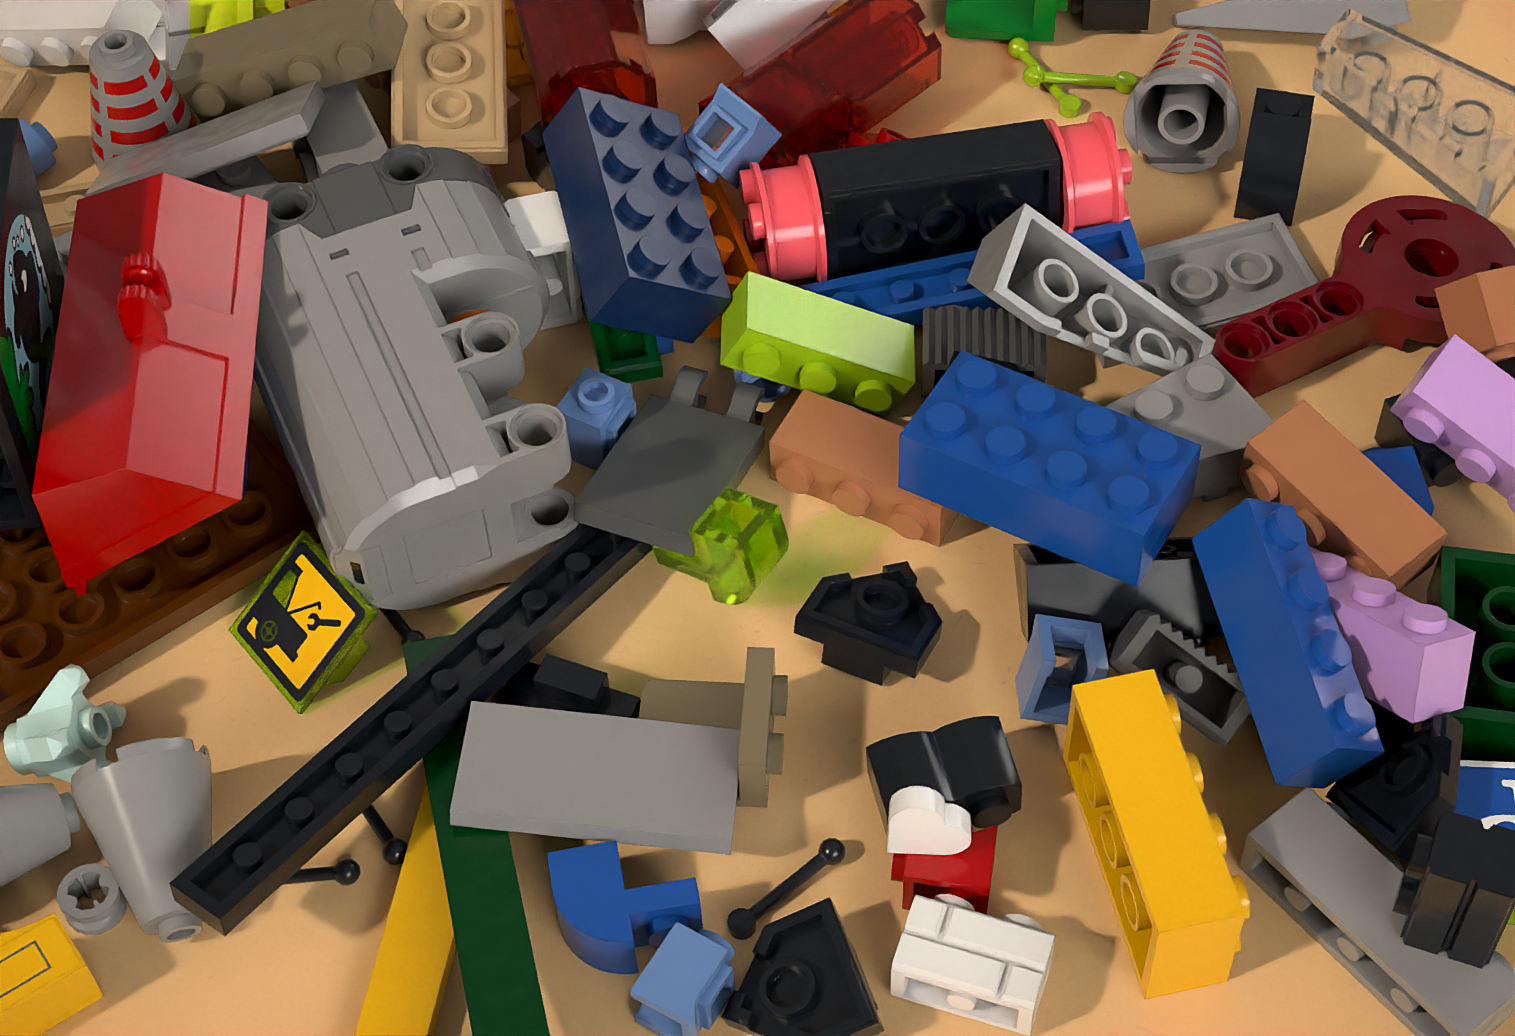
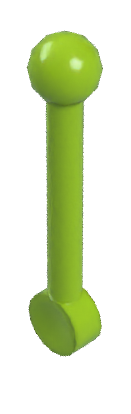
M1017 37L1009 42L1008 52L1011 57L1021 59L1027 67L1036 65L1040 66L1043 71H1046L1030 54L1029 44L1025 39ZM1042 82L1059 102L1060 115L1065 118H1075L1080 114L1081 100L1079 97L1067 95L1057 83Z
M1031 65L1023 72V80L1030 87H1037L1042 82L1114 87L1120 93L1130 94L1137 84V77L1127 71L1118 72L1116 76L1048 72L1043 71L1040 66Z

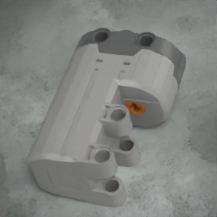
M403 144L387 150L379 160L373 162L369 161L360 165L353 163L339 164L328 169L320 178L311 180V182L305 184L286 182L270 188L262 197L263 200L269 201L253 378L334 573L340 582L356 595L359 602L375 608L392 610L424 608L475 590L480 591L499 583L514 582L580 523L574 521V501L576 498L562 488L553 487L554 483L562 480L570 471L572 463L565 416L558 408L550 404H527L517 398H502L507 396V391L516 387L524 378L526 368L523 350L534 339L544 322L549 310L550 291L537 261L530 250L526 251L514 228L515 225L509 219L510 215L503 204L505 200L492 175L479 161L464 152L444 147L424 148L416 144Z

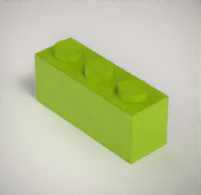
M751 271L746 273L731 294L732 301L722 311L720 365L802 391L807 389L837 402L885 417L889 415L915 383L913 325Z

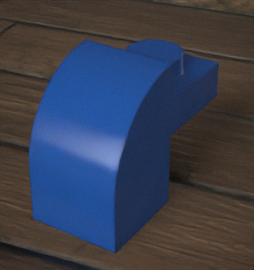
M616 840L546 853L562 936L571 951L593 968L614 974L639 973L635 953L636 947L651 945L652 947L659 948L676 922L697 933L703 929L696 877L625 890Z

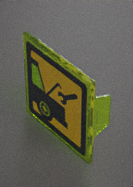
M302 530L228 630L297 713L303 714L324 685L345 681L371 646L361 636L379 613L351 581L334 573L327 554L306 531Z

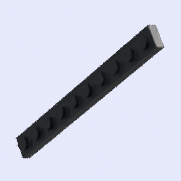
M580 523L173 879L169 884L174 901L225 937L469 716L471 701L485 702L656 546Z

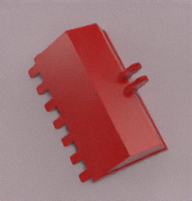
M164 172L77 200L32 490L33 501L60 566L67 588L74 587L76 595H86L90 578L242 500L269 201L247 194L238 197Z

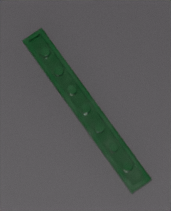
M452 635L402 644L407 675ZM467 717L423 757V764L472 1036H550L508 831L450 825V807L468 721Z

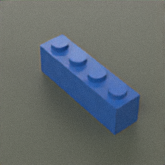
M1246 498L1191 540L1276 785L1324 789L1385 751L1375 726L1376 718L1374 711L1364 697L1351 662V649L1341 635L1329 603L1328 587L1318 573L1306 541L1307 533L1302 520L1296 514L1294 506Z

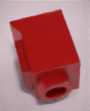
M993 825L977 832H972L973 827H971V843L969 847L956 854L894 853L891 881L903 882L902 909H911L916 894L934 899L939 894H951L968 901L976 912L987 915L998 826Z

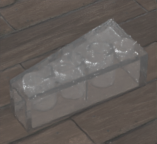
M1347 8L1318 44L1312 89L1454 203L1467 207L1488 219L1515 184V86Z

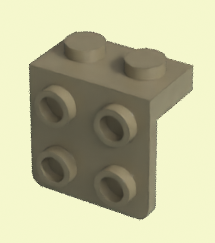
M747 647L744 683L653 679L646 682L642 688L639 719L740 729L736 806L767 808L770 774L782 775L784 734L773 733L774 715L786 716L788 698V675H776L775 648Z

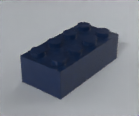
M578 87L542 135L590 322L693 344L732 301V296L679 116L665 109L653 108L624 100L614 95Z

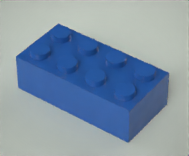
M961 350L900 433L898 487L1134 587H1138L1193 498L1201 445Z

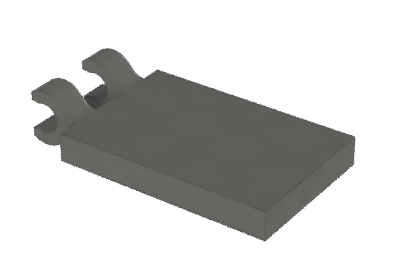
M684 365L676 377L669 399L653 394L650 395L575 499L574 521L694 557L764 448L766 427L760 426L763 413L756 411L759 401L765 394V388L741 381L733 393L727 414H718L704 410L707 396L699 394L703 383L708 378V371Z

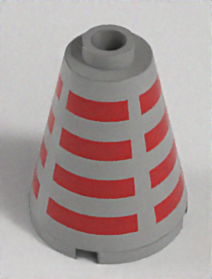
M116 29L106 32L92 44L89 51L91 151L99 172L103 170L107 162L113 157L200 125L198 118L173 85L172 79L142 35L134 31Z
M1191 29L1178 34L1130 94L1123 117L1124 132L1128 143L1136 154L1138 149H1140L1150 157L1148 164L1173 173L1199 172L1218 164L1219 157L1227 150L1229 154L1236 144L1240 129V110L1224 48L1220 40L1212 33L1200 29Z

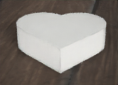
M909 786L892 795L889 805L887 853L952 855L962 852L969 847L971 843V817L965 809L955 804L945 803L944 797L939 792L924 786Z

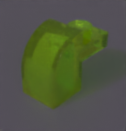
M726 487L688 530L696 550L694 557L652 545L659 564L708 583L713 600L724 604L737 605L748 600L786 555L789 548V538L778 505Z

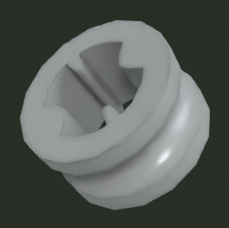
M99 863L81 865L65 875L58 886L57 901L59 907L65 915L68 924L76 932L85 935H99L107 932L121 922L127 911V900L108 866ZM102 889L106 897L105 900L100 904L95 899L93 900L94 908L83 910L79 902L80 898L85 895L91 899L90 891Z

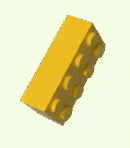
M1154 669L1072 685L1063 759L1144 1000L1227 982L1234 955L1241 950L1240 932L1243 921L1250 917V901L1246 886L1239 875H1230L1223 856L1226 854L1227 844L1222 822L1217 813H1207L1200 795L1203 793L1204 783L1198 758L1194 752L1185 753L1178 734L1181 733V717L1177 702L1171 693L1163 694Z

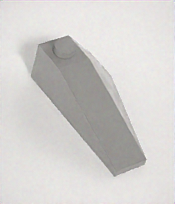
M1225 0L1172 15L1175 26L1336 36H1355L1363 33L1365 44L1397 36L1396 24L1411 21L1406 0Z
M1026 203L982 239L967 282L1034 330L1162 377L1212 352L1214 338Z

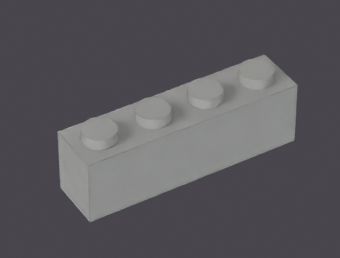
M1306 787L1248 833L1239 868L1415 1036H1488L1510 1017L1515 1007V971L1500 953L1494 951L1489 964H1485L1481 969L1449 959L1445 950H1441L1436 955L1404 945L1403 938L1400 936L1406 915L1392 911L1404 869L1393 855L1385 850H1377L1354 829L1350 818L1339 806L1332 802H1325L1311 788Z

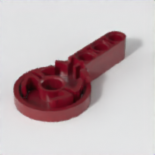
M1402 195L1372 202L1356 212L1347 223L1336 252L1332 277L1224 324L1217 332L1211 354L1254 399L1368 347L1370 342L1382 343L1398 350H1402L1406 338L1426 343L1443 344L1448 340L1434 289L1475 273L1515 265V248L1507 236L1491 221L1467 207L1448 200L1428 196ZM1372 232L1365 240L1363 246L1359 247L1365 235ZM1413 268L1430 271L1438 277L1422 274Z

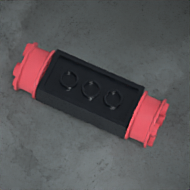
M1099 111L1092 112L1085 123L1058 126L1053 119H1040L810 153V159L807 154L800 155L797 165L761 170L757 162L749 163V169L738 171L743 206H748V219L742 220L743 235L760 275L781 282L814 277L816 282L978 250L982 239L1024 203L1069 234L1078 229L1113 222L1121 223L1124 220L1130 219L1128 205L1124 198V185L1130 184L1132 181L1131 159L1126 148H1117L1116 132L1112 118L1110 116L1106 117Z

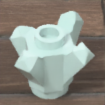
M70 664L58 671L29 713L18 718L17 722L9 724L5 729L3 744L8 762L21 775L34 773L37 777L49 775L71 783L72 775L83 764L94 758L96 759L98 770L115 762L106 759L105 749L106 745L111 741L112 729L122 726L127 714L125 707L113 701L98 706L93 705L82 693L90 679L80 666Z

